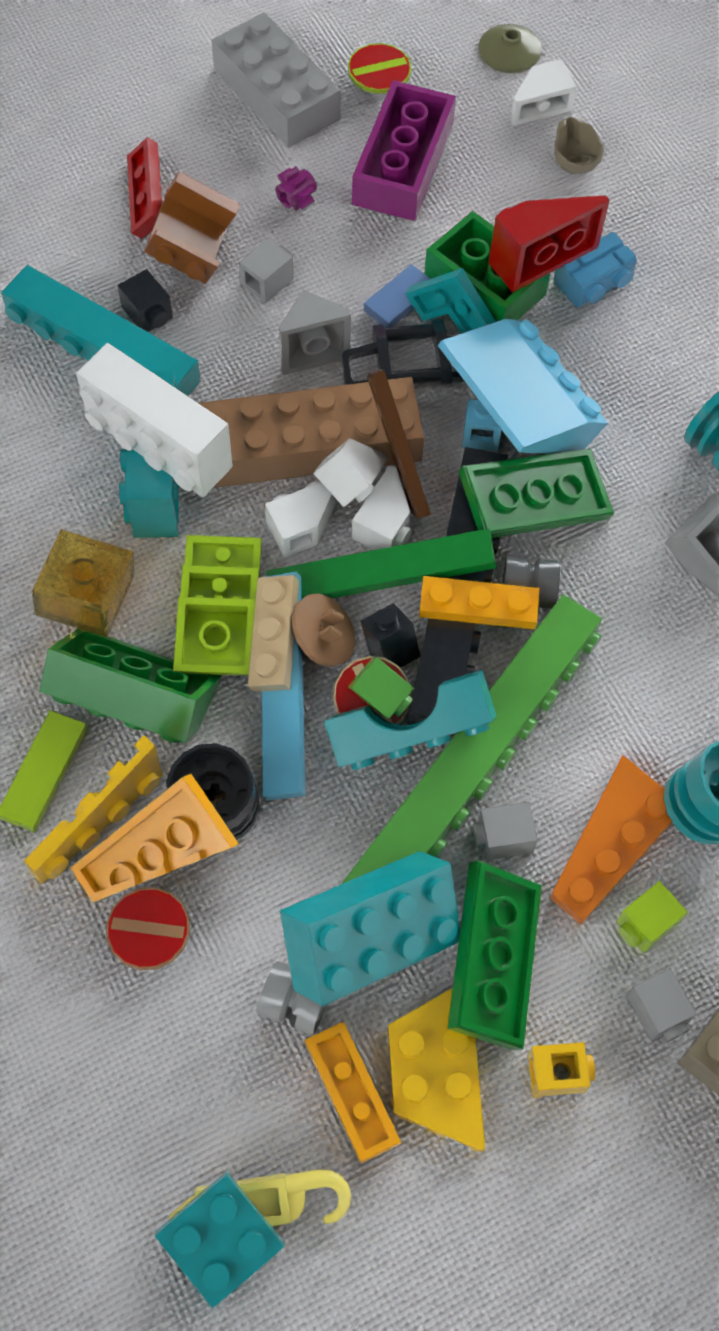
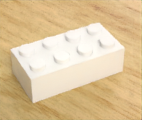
M106 343L76 373L80 387L79 394L83 399L87 421L95 429L100 431L104 429L113 435L124 449L129 451L133 449L142 455L153 469L157 471L162 469L171 475L182 489L186 491L193 490L204 498L233 467L228 423L109 343Z

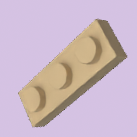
M294 575L258 578L248 687L253 692L290 690L295 638L292 630V613L298 602L299 580Z

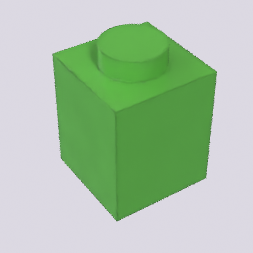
M372 657L348 686V688L387 719L392 714L399 717L413 700L409 694L414 687L378 657Z

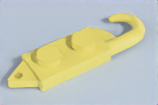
M318 1169L287 1175L281 1173L236 1181L271 1226L288 1224L298 1219L303 1212L305 1204V1190L329 1187L336 1192L338 1196L337 1207L333 1212L323 1217L325 1224L337 1222L346 1214L350 1207L351 1192L349 1185L340 1174L332 1170ZM209 1185L195 1187V1194H193L189 1199H187L178 1208L171 1212L169 1215V1219H171L183 1207H185L196 1196H198L202 1191H204Z

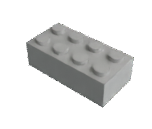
M265 12L211 40L214 70L288 148L341 119V90Z

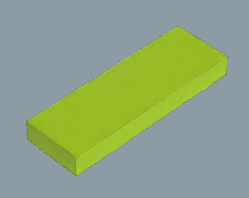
M51 710L49 711L0 806V820L36 833L88 729L86 723Z

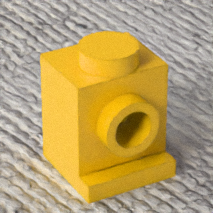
M584 1042L532 1046L527 1055L533 1098L586 1093L591 1087L590 1082L595 1081L594 1058L592 1054L586 1055ZM554 1067H565L568 1071V1078L564 1080L558 1079L554 1075Z

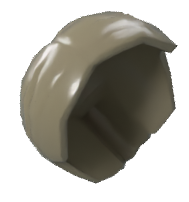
M568 117L561 120L557 127L554 147L556 162L563 171L570 174H582L594 170L602 161L604 154V145L596 130L591 124L586 123V121L579 117Z

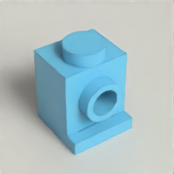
M468 399L462 448L468 447L498 452L501 428L479 399ZM472 429L492 431V437L471 435Z

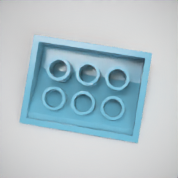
M504 319L444 339L438 344L440 350L518 452L561 453L583 450L608 424L600 413L601 408L598 403L585 395L579 387L580 381L578 378L565 370L559 362L560 357L558 353L544 344L538 336L540 334L539 330L528 320Z

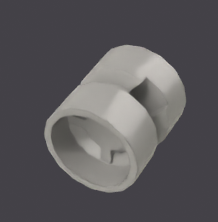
M276 961L263 987L256 1013L277 1022L287 1018L289 1019L290 1027L314 1036L327 1005L322 1007L294 991L289 965Z

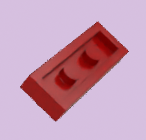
M148 137L127 155L131 234L141 239L152 231L162 204L158 143Z

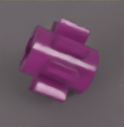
M295 166L292 169L289 167L277 175L281 183L275 187V192L284 207L288 209L293 207L297 211L300 208L303 210L315 202L311 194L317 190V184L308 170L301 169L299 171L298 167Z

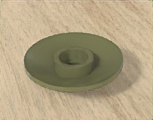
M516 24L494 26L482 35L479 42V54L482 60L489 67L505 73H519L530 69L539 61L542 51L541 42L537 35L528 28Z

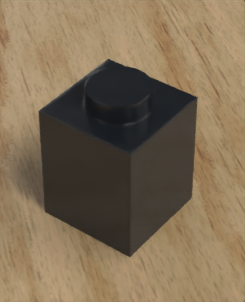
M148 269L117 285L121 307L136 326L149 332L164 326L167 321L173 319L170 296Z
M394 603L360 621L371 656L386 658L400 668L421 657L413 622Z

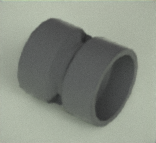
M506 555L502 584L539 588L538 608L552 609L557 603L559 593L560 560L538 558L534 564H530L527 557Z

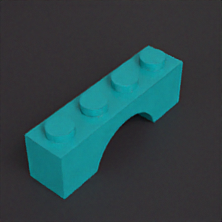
M480 670L444 681L438 687V697L434 710L428 718L419 723L398 725L381 718L370 705L333 715L325 720L324 724L338 767L351 764L352 770H357L374 764V757L388 753L390 759L412 753L411 746L426 742L428 748L447 743L451 741L450 734L465 730L466 736L482 733L490 729L488 723L493 722L497 714L483 671Z

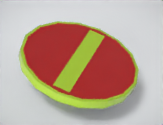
M384 43L368 44L358 48L350 56L348 62L349 78L355 86L375 94L388 93L393 80L407 83L412 72L410 59L404 51Z

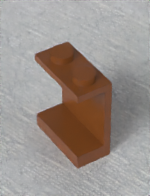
M179 171L166 191L144 253L154 257L163 264H168L185 273L191 279L206 284L220 264L216 257L226 228L237 215L240 204Z

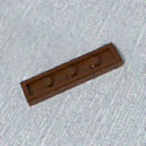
M379 369L367 373V379L411 514L418 519L431 515L385 370Z

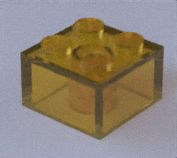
M61 529L32 590L35 615L108 638L134 578V552Z

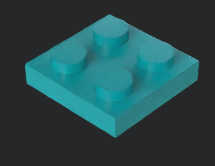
M227 1171L155 1231V1238L212 1309L285 1247L282 1238Z

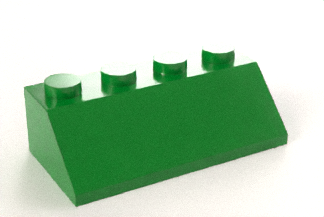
M79 627L48 648L39 692L52 696V699L58 703L75 704L88 709L95 716H109L123 721L129 728L136 730L146 729L160 734L166 741L173 743L183 742L186 744L199 730L220 684L221 675L185 674L173 671L174 659Z

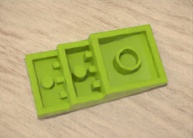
M186 535L181 594L178 596L173 671L185 674L249 676L257 581L260 578L262 538Z

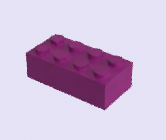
M396 80L392 81L352 176V205L416 222L453 127L455 95Z

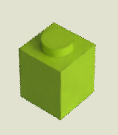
M659 880L621 912L616 923L619 926V933L625 942L633 948L638 947L645 954L683 921L688 911Z

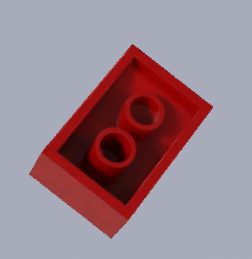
M606 195L528 200L514 207L505 208L495 216L489 265L510 290L515 292L592 252L599 247L610 201Z

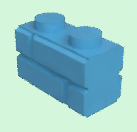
M611 232L600 239L597 249L555 270L554 283L563 294H567V298L576 308L587 302L594 304L601 300L610 289L614 287L623 288L632 280L637 261L636 255L627 245H623V241L615 232Z

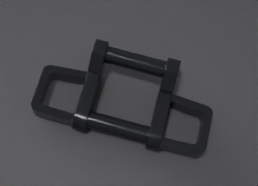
M442 319L431 320V324L384 328L383 324L372 325V344L348 349L342 354L344 385L368 382V380H352L349 362L353 359L376 354L378 370H385L387 380L412 377L413 384L440 382V385H447L454 382H465L457 371H452L450 361L438 347L442 340L453 337L447 336ZM432 338L437 359L436 368L391 372L388 342Z

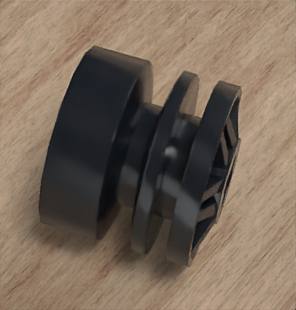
M217 743L200 744L183 752L171 766L166 779V788H170L182 777L192 774L209 801H215L216 795H222L223 800H218L214 808L235 839L242 838L255 824L260 810L259 792L245 758L233 748Z

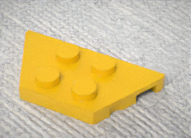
M451 988L388 1025L393 1116L411 1124L416 1123L436 1135L443 1138L448 1137L479 1153L485 1151L476 1039L447 1029L453 989Z

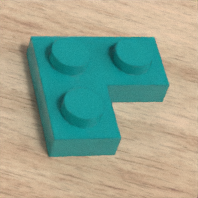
M463 268L413 284L405 292V295L422 321L449 314L461 334L496 322Z

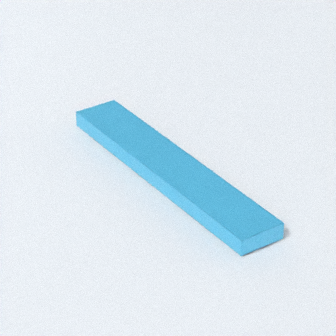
M296 571V572H291V573L273 575V576L294 575V576L299 580L298 602L302 599V596H301V576L297 573V571ZM294 638L290 690L262 691L263 798L267 801L306 796L303 650L298 645L296 638Z

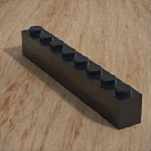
M465 447L460 469L466 465L508 460V455ZM460 476L458 477L446 536L478 531ZM500 537L492 538L494 555H497ZM494 569L446 578L491 583ZM428 619L407 725L419 723L431 715L437 702L438 687L444 681L474 673L475 666L468 665L470 653H478L482 633L474 630L475 623Z

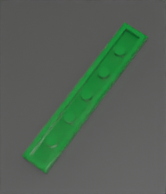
M490 528L266 570V576L297 571L301 576L302 598L318 593L330 598H338L423 582V576L446 578L495 569L496 563Z

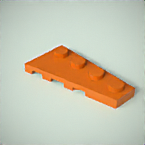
M622 755L550 896L552 901L580 925L587 920L672 824L664 802L665 789L624 755Z

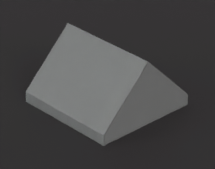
M303 290L279 326L282 374L286 375L342 361L343 352L350 349L351 313L349 309Z

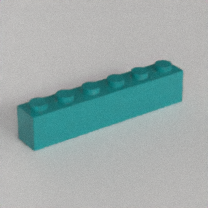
M26 265L1 292L5 312L12 321L17 324L23 323L34 329L45 340L51 339L73 356L79 355L89 361L106 343H109L149 371H174L177 389L187 396L201 382L197 359L29 265Z

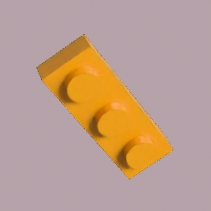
M423 576L419 617L535 630L538 617L539 588Z
M344 1021L305 1039L307 1050L360 1164L401 1145V1140Z

